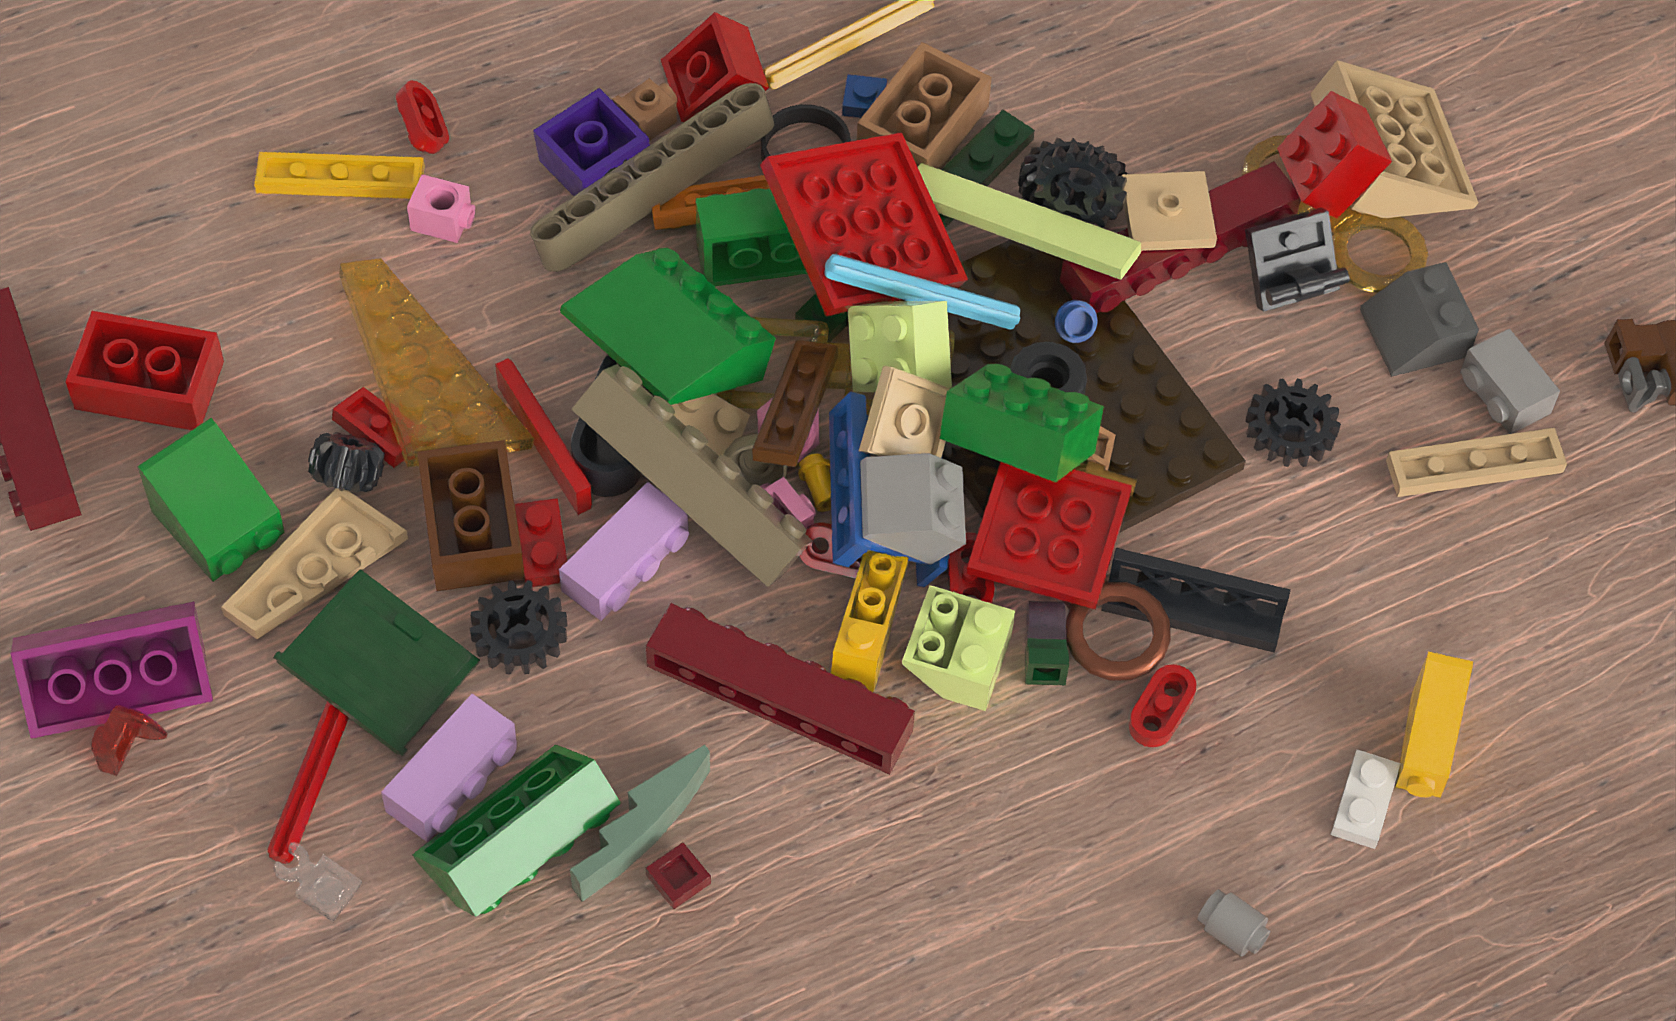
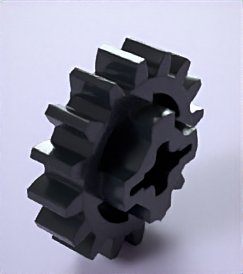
M1071 143L1067 153L1058 146L1052 157L1045 156L1034 180L1038 184L1034 194L1035 197L1045 198L1042 207L1093 224L1095 221L1097 225L1103 228L1106 226L1109 218L1115 219L1125 201L1127 192L1124 191L1127 178L1117 176L1121 167L1119 163L1109 165L1106 162L1109 156L1107 151L1097 156L1094 154L1093 145L1089 144L1085 151H1080L1076 143ZM1056 174L1059 176L1058 181H1057L1058 186H1056V183H1055V175H1056ZM1103 188L1106 189V194H1107V197H1106L1105 200L1102 198V196H1103V194H1104Z
M1284 378L1279 379L1277 389H1274L1269 384H1265L1261 395H1253L1245 422L1249 424L1246 433L1247 437L1256 438L1254 449L1256 451L1265 448L1269 450L1267 460L1270 462L1277 456L1283 457L1285 467H1289L1292 459H1298L1300 465L1305 467L1307 466L1309 456H1312L1318 462L1321 461L1325 450L1332 451L1341 423L1337 421L1339 408L1329 407L1332 396L1326 394L1319 397L1316 394L1318 385L1315 383L1309 389L1302 388V379L1299 378L1296 379L1294 386H1288ZM1267 412L1270 413L1269 421L1271 422L1268 425L1265 419V415ZM1317 420L1320 424L1319 433L1316 432L1317 424L1315 423V421Z
M509 580L507 591L502 592L498 587L493 586L491 587V600L479 597V611H472L470 614L473 626L470 628L471 641L476 643L478 657L488 655L490 668H495L501 662L505 665L506 674L510 675L515 666H521L523 673L526 675L530 673V664L536 662L542 669L546 668L547 654L552 657H559L560 648L558 643L567 642V631L565 628L568 626L567 614L562 612L559 597L550 599L548 587L544 586L538 592L533 591L532 581L527 580L523 589H517L515 582ZM542 615L546 617L549 623L547 631L543 629ZM491 624L495 626L497 635L495 639L489 633Z

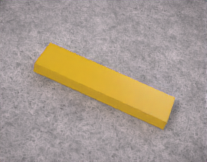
M259 152L254 186L256 193L411 199L421 175H424V158Z

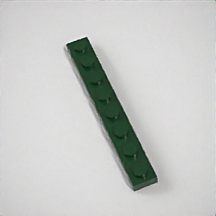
M1002 109L941 170L988 186L1034 140L1035 130ZM939 213L946 228L954 219ZM815 293L795 313V323L824 344H829L847 326L848 312L826 316Z

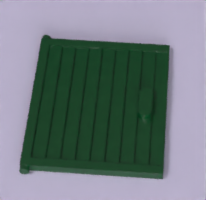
M361 569L284 652L278 651L273 657L279 665L394 753L402 757L408 751L405 747L480 662L479 658Z

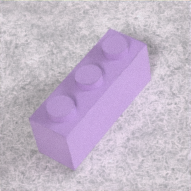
M647 482L559 569L561 591L602 621L611 611L616 612L624 606L631 591L641 580L646 582L652 578L659 568L660 561L670 551L675 553L685 544L689 536L688 515L668 496Z
M471 694L381 791L385 811L427 843L437 832L442 833L446 831L455 820L460 806L468 798L472 800L477 797L485 787L489 774L498 765L502 767L507 764L513 757L517 748L514 723L474 694Z

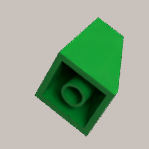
M212 418L137 466L151 512L212 582L224 574H231L236 571L244 560L260 549L264 550L271 547L285 533L280 510Z

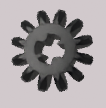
M339 432L333 434L324 433L315 439L314 446L310 449L308 472L316 482L325 483L327 487L337 488L341 492L343 490L354 493L360 491L368 492L377 486L379 477H382L385 453L376 443L368 442L366 438H358L352 434L345 435Z

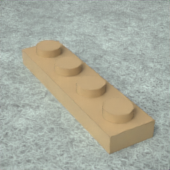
M1555 428L1390 451L1386 459L1397 497L1559 474L1564 472L1567 465Z

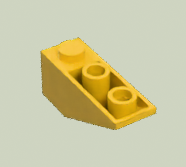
M870 550L863 554L834 646L831 674L844 680L847 678L855 679L864 684L869 691L874 692L884 660L908 564V557L890 556Z

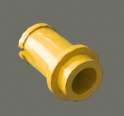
M819 453L811 454L800 461L798 475L801 480L806 481L815 502L816 510L819 512L831 510L830 460L824 458Z

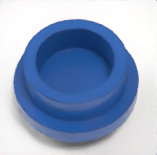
M1069 301L1061 306L1056 314V330L1063 339L1069 342H1084L1096 330L1097 314L1093 307L1084 301Z

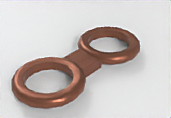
M1105 579L1097 606H1100L1107 602H1125L1136 606L1147 616L1152 626L1153 638L1150 646L1140 656L1128 661H1111L1096 654L1089 647L1083 635V624L1087 615L1093 609L1063 601L1069 609L1065 620L1067 646L1074 660L1090 674L1108 681H1131L1150 673L1164 659L1171 642L1170 620L1161 602L1146 589L1127 582H1108Z

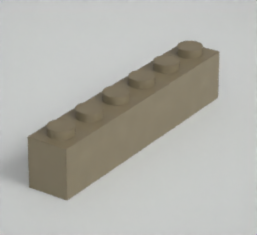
M618 364L604 369L571 410L767 587L779 580L813 541L805 534L806 528L794 516L790 514L784 515L772 504L773 498L766 490L756 484L751 485L739 474L741 472L740 468L734 461L725 455L718 456L706 445L708 440L698 429L690 425L685 426L674 416V408L666 400L659 396L653 397L641 386V378L634 371L625 366L620 367Z

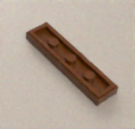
M802 340L795 341L752 448L753 461L796 467L838 359L837 345Z

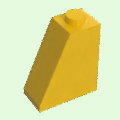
M1428 651L1411 694L1396 788L1405 789L1410 794L1418 797H1441L1450 775L1473 661Z

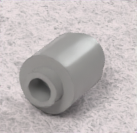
M1219 889L1216 890L1207 900L1197 918L1199 922L1205 925L1204 931L1241 957L1248 951L1256 954L1270 935V930L1265 928L1268 918L1232 892L1226 895Z

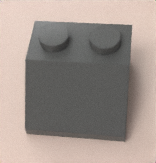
M1446 262L1407 271L1360 307L1363 318L1391 377L1465 358L1468 349L1473 347L1479 331Z

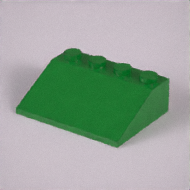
M668 247L634 255L562 304L560 309L562 315L621 367L625 366L634 371L641 378L642 385L654 396L663 398L670 405L763 381L776 340L771 333L761 326L758 320L750 317L729 296L719 291L706 280L703 274L694 270L680 258L677 252Z

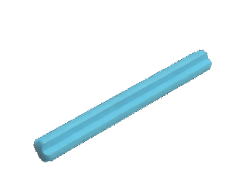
M832 254L825 263V276L831 280L906 301H947V312L1010 330L1020 321V308L1014 304L837 254Z

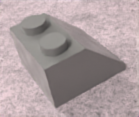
M930 453L866 457L860 461L864 539L930 565L966 544L963 472L961 466Z

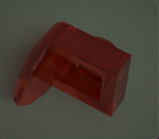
M116 705L112 709L105 725H100L96 729L91 742V750L100 771L117 776L136 737L147 740H162L167 738L168 733L160 724L145 713L123 705Z

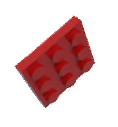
M1001 462L967 565V574L1096 610L1129 502L1132 485L1074 469L1057 482H1053Z

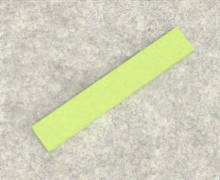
M920 163L918 166L938 213L1120 280L1141 254L1140 241L926 164Z

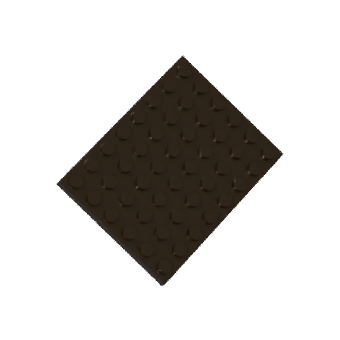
M1010 239L961 262L968 280L960 287H957V289L1017 305L1020 308V321L1010 330L947 312L951 388L987 364H1000L1011 368L1014 357L1023 348L1035 343L1054 342L1067 346L1077 353L1086 368L1087 383L1085 395L1089 398V401L1104 406L1100 426L1116 435L1108 471L1137 479L1133 495L1129 498L1120 532L1244 470L1246 460L1125 300L1120 302L1111 311L1096 313L1097 327L1093 335L1084 342L1072 343L1063 339L1055 327V318L1058 310L1065 303L1073 300L1060 282L1064 259ZM1039 378L1047 381L1050 387L1056 389L1063 387L1055 380ZM946 441L942 459L962 467L963 492L982 519L1001 462Z

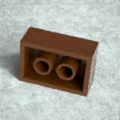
M505 440L418 451L436 592L525 579Z

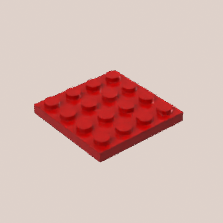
M902 132L768 156L760 164L826 316L848 312V309L855 305L902 300L828 279L825 276V263L832 254L954 288L960 287L968 280Z

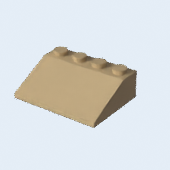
M1337 60L1310 95L1314 106L1318 105L1330 91H1333L1365 107L1393 161L1350 205L1351 209L1362 214L1367 213L1382 218L1474 209L1478 204V200L1435 90Z

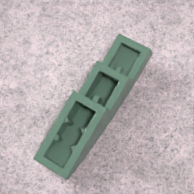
M706 745L701 746L628 791L629 812L599 830L601 850L570 868L572 889L582 902L627 870L661 838L686 809L710 773V751Z

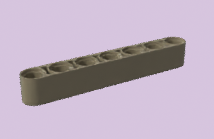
M748 83L735 88L536 221L530 229V235L544 268L557 272L571 267L651 213L653 206L659 203L660 206L679 194V192L685 190L768 134L774 127V118L764 88L755 83Z

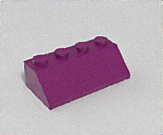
M195 602L13 638L10 653L31 739L213 701L205 648Z

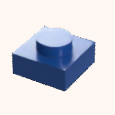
M847 74L842 116L862 118L886 88L887 79Z

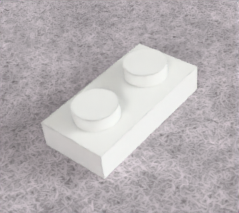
M1358 749L1356 750L1331 832L1332 836L1373 849L1376 848L1401 763Z

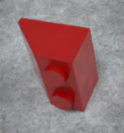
M716 12L710 15L661 59L668 84L677 97L676 108L683 123L741 85L755 83L761 85L765 92L769 89L748 27Z

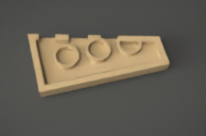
M336 488L221 607L223 615L254 638L259 639L354 576L360 569L363 570L408 540L407 530L350 491L343 490L341 492Z

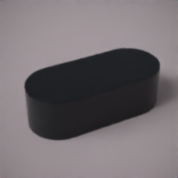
M608 354L603 359L596 378L604 369L618 364ZM641 384V386L654 397V395ZM579 417L571 438V451L573 458L591 485V494L600 497H614L632 489L642 473Z

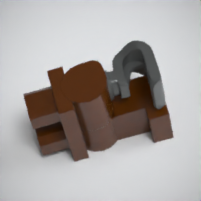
M1617 319L1604 345L1614 374H1618L1629 411L1636 413L1644 405L1655 401L1658 395L1661 394L1666 397L1669 405H1676V320H1666L1657 324L1635 325L1633 319ZM1623 348V353L1620 355V349ZM1643 372H1649L1646 379Z

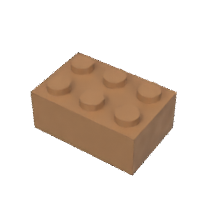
M921 42L858 121L856 140L902 132L917 167L920 163L941 169L988 109L992 77Z

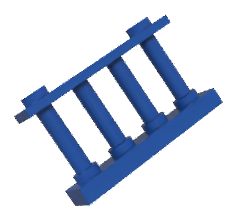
M849 392L829 411L833 564L849 567L868 550L890 556H904L909 558L908 561L916 563L917 586L926 587L947 569L949 554L930 565L863 538L860 461L866 457H871V455L859 451L869 416L866 414V396Z

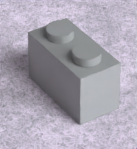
M1510 328L1468 349L1460 371L1466 386L1479 395L1487 405L1488 412L1493 420L1501 423L1509 434H1513L1550 415L1560 393L1558 387Z

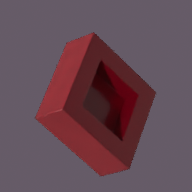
M684 842L645 868L646 876L673 910L711 884V875Z

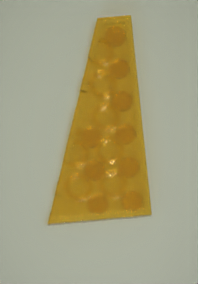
M381 258L340 263L339 276L407 467L419 466L418 451L505 440L507 453L532 449L534 437Z

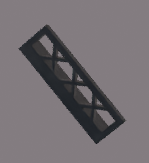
M1120 548L1115 549L1108 581L1127 582L1146 589L1161 602L1170 620V628L1275 653L1282 620L1291 590ZM1121 565H1122V566H1126V567H1130V568L1139 569L1140 571H1135V570L1123 568V567H1121ZM1171 578L1180 579V580H1183L1184 582L1177 581V580H1172ZM1214 588L1226 590V591H1228V592L1218 591V590H1215ZM1258 599H1264V600L1276 602L1277 605H1276V604H1272V603H1268V602H1264V601H1260V600H1258ZM1107 602L1102 605L1101 611L1149 622L1147 616L1142 611L1128 603Z

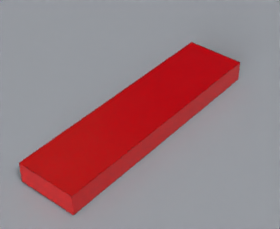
M509 358L496 363L499 390L577 515L590 510L592 506L590 483L517 367Z

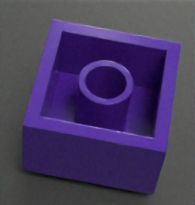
M600 88L533 130L539 161L573 196L650 146L649 137Z

